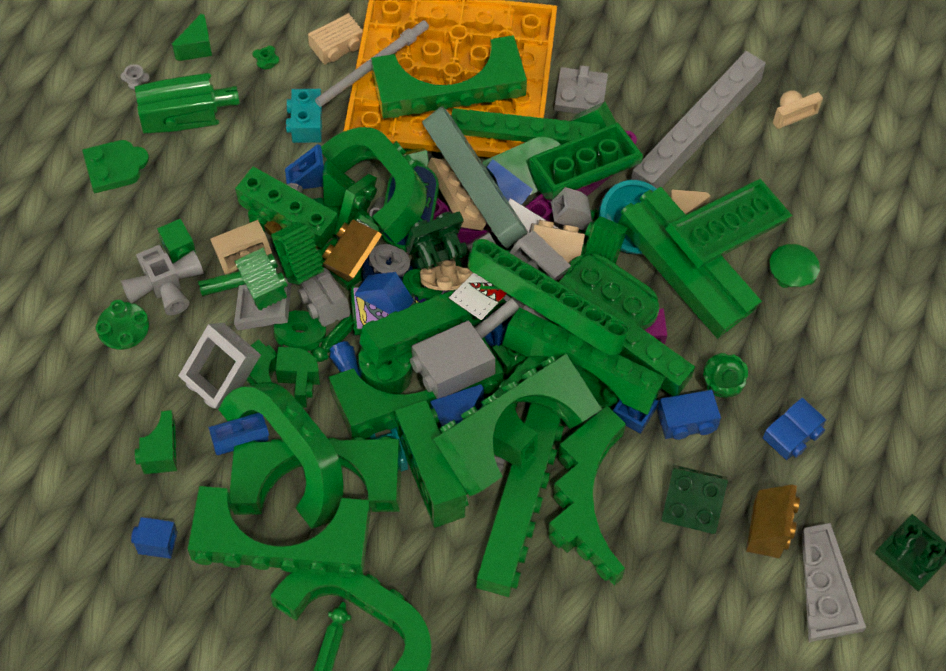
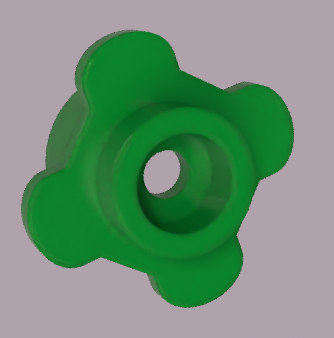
M270 45L260 50L256 49L252 53L253 57L257 59V66L261 69H271L280 61L279 57L275 54V47Z

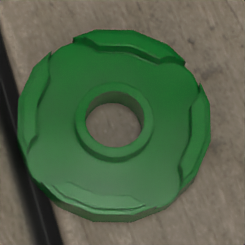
M294 310L289 312L288 323L274 324V338L281 346L284 344L288 347L310 351L319 347V344L326 338V326L321 325L317 318L312 319L308 311ZM296 330H302L305 332L299 333L296 332Z

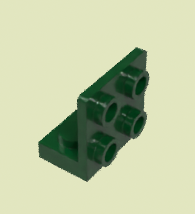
M673 464L662 522L715 534L727 488V477Z

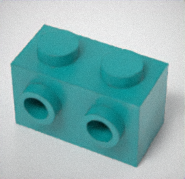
M292 89L291 99H287V113L291 114V118L286 119L287 133H291L292 143L322 142V107L318 106L315 101L321 95V89Z

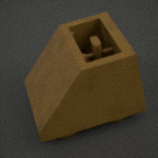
M791 484L758 490L753 504L746 552L780 558L783 550L789 549L790 541L794 539L797 525L796 522H793L794 513L797 514L800 504V497L796 496V485Z

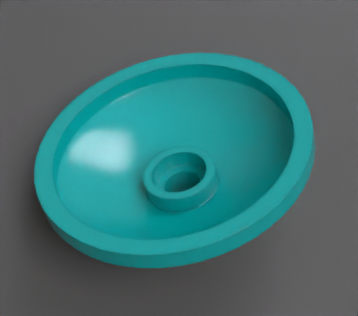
M639 180L622 181L614 185L604 195L599 208V216L618 223L622 216L620 212L630 203H633V205L640 203L639 198L648 190L653 192L657 188ZM625 235L621 250L630 254H643L632 240Z

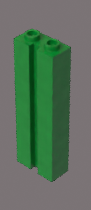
M661 186L653 192L652 190L645 192L639 198L640 203L635 205L630 203L620 212L622 216L618 224L628 227L626 235L717 339L753 313L760 305L761 299L723 256L699 269L690 261L689 257L665 230L671 222L686 214Z

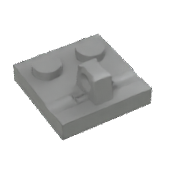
M580 65L579 70L561 67L554 111L578 114L604 102L608 73L589 71V66Z
M285 278L288 284L284 288L287 298L277 301L276 304L273 303L272 306L262 310H258L247 286L240 285L234 319L236 329L244 330L272 324L288 323L292 284L288 283Z

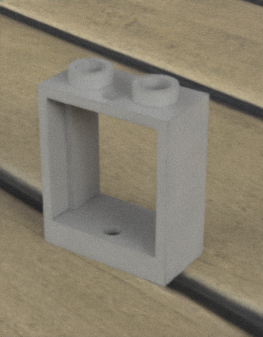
M225 323L208 324L181 370L179 377L186 382V386L190 390L197 392L204 398V402L208 406L216 409L220 407L224 398L231 391L243 386L261 354ZM215 344L236 361L219 391L199 374Z

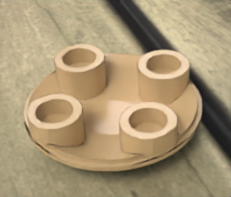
M444 260L438 267H433L429 270L426 268L420 271V280L424 286L434 290H455L473 272L469 268L456 266L455 261Z

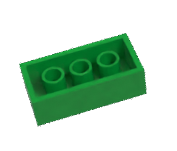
M427 400L395 410L396 431L433 527L436 528L465 518L466 506H469L466 497L468 493L434 441V438L442 434L437 427L439 419L436 410L429 408Z

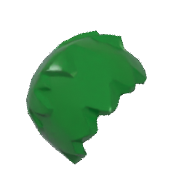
M719 353L714 355L704 366L703 377L707 389L712 390L713 394L720 398L739 395L746 386L748 378L746 363L735 354Z

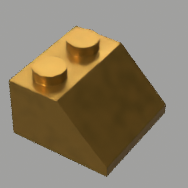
M352 220L349 225L344 222L336 234L340 239L335 246L330 244L322 255L326 259L323 266L347 282L355 277L382 236L380 232L355 220Z

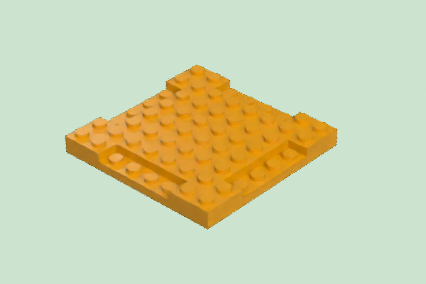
M369 0L356 69L400 38V34L406 29H412L425 20L429 28L417 36V40L411 45H405L394 54L401 67L420 81L436 85L456 84L474 77L485 67L490 58V39L514 35L527 78L526 96L477 103L470 106L452 107L446 110L451 116L453 108L544 118L557 6L507 0ZM372 70L353 83L344 131L358 127H370L382 132L392 144L397 141L402 148H425L427 151L441 152L422 123L434 111L383 119ZM464 135L477 156L491 158L525 143Z

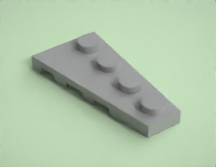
M831 523L804 528L802 531L809 642L864 632L866 626Z

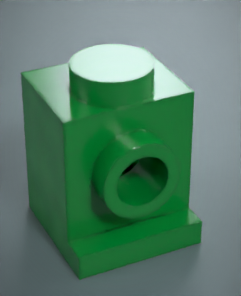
M495 345L492 347V353L503 372V376L508 379L514 373L516 367L529 356L526 357L518 352L515 353L516 351L503 345Z

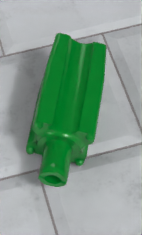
M210 73L163 79L135 86L137 108L143 134L174 132L218 125L219 120L215 118V114L218 113V107L240 104L237 86L214 89L213 85L209 83Z

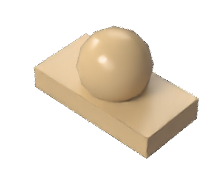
M794 90L785 92L780 98L781 107L776 110L773 124L777 129L817 114L823 97L819 92L804 98L799 92Z

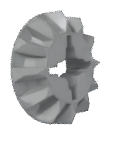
M381 244L374 247L370 252L369 265L374 267V273L396 272L398 276L403 277L406 271L409 270L410 259L404 250L391 244ZM389 257L392 258L391 265L386 264V261L389 260Z

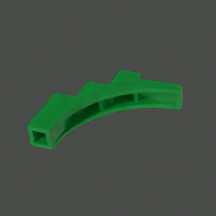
M606 406L559 446V460L566 469L571 470L555 482L553 495L557 504L567 509L550 522L548 534L553 545L557 548H562L566 553L576 547L580 557L585 561L589 560L596 567L599 576L605 581L609 580L615 586L623 578L625 567L611 552L601 534L594 510L593 488L599 466L609 450L623 437L626 423Z

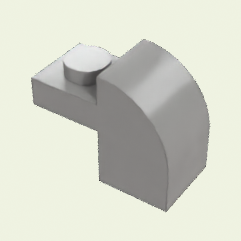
M565 187L551 201L556 227L563 229L564 225L579 227V229L584 231L587 230L589 223L592 222L589 200L585 194Z

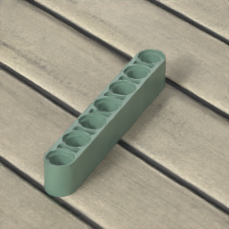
M443 106L439 107L422 123L496 237L508 249L524 237L528 231L451 115Z

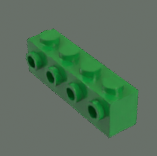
M254 166L235 188L238 202L242 207L247 210L253 209L263 219L269 222H276L282 229L295 222L308 224L315 234L314 244L322 249L335 233L338 213Z

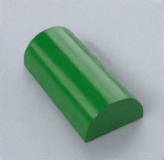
M617 122L531 156L529 159L531 172L538 189L547 200H553L565 187L577 190L641 164L643 154Z

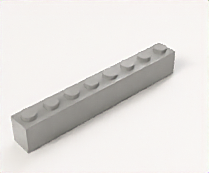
M745 51L642 160V163L635 167L631 180L643 181L655 188L663 187L759 84L766 62Z

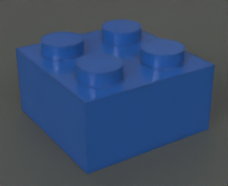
M619 400L613 412L626 423L627 427L641 434L655 413L659 401L656 400L648 415L623 404L621 400Z

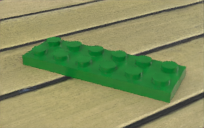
M760 178L671 222L665 230L689 257L690 261L699 269L787 222L793 215Z

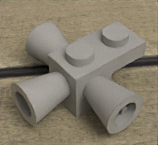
M160 245L136 254L145 276L120 280L129 302L132 304L153 290L157 299L162 297L164 310L167 315H177L186 310L190 302L179 290L181 289L179 279L203 274V269L196 253L191 251L173 264L168 254H164Z

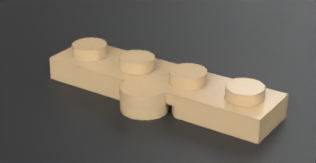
M431 158L427 166L436 174L439 188L452 212L460 211L464 220L461 227L482 231L486 221L447 160Z

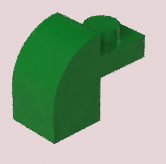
M278 347L276 361L278 383L296 384L295 399L303 408H307L308 398H313L314 385H320L317 361L312 354L304 349Z

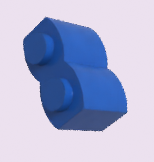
M801 398L765 431L763 439L785 460H788L791 456L797 458L807 448L805 443L810 439L816 441L824 433L825 429L823 426L827 419L804 398Z

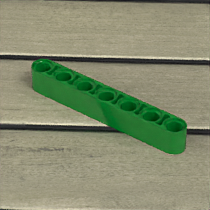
M477 239L473 242L468 261V268L473 273L608 355H618L621 353L629 332V327L625 322L486 239Z

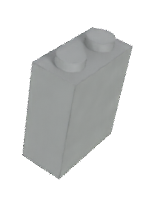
M466 321L412 346L413 357L410 358L411 365L416 373H421L427 391L433 392L437 399L451 395L495 374V357L470 321Z

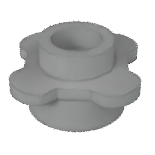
M136 64L126 67L120 76L122 81L128 83L130 89H135V86L149 81V75L144 73L143 68Z

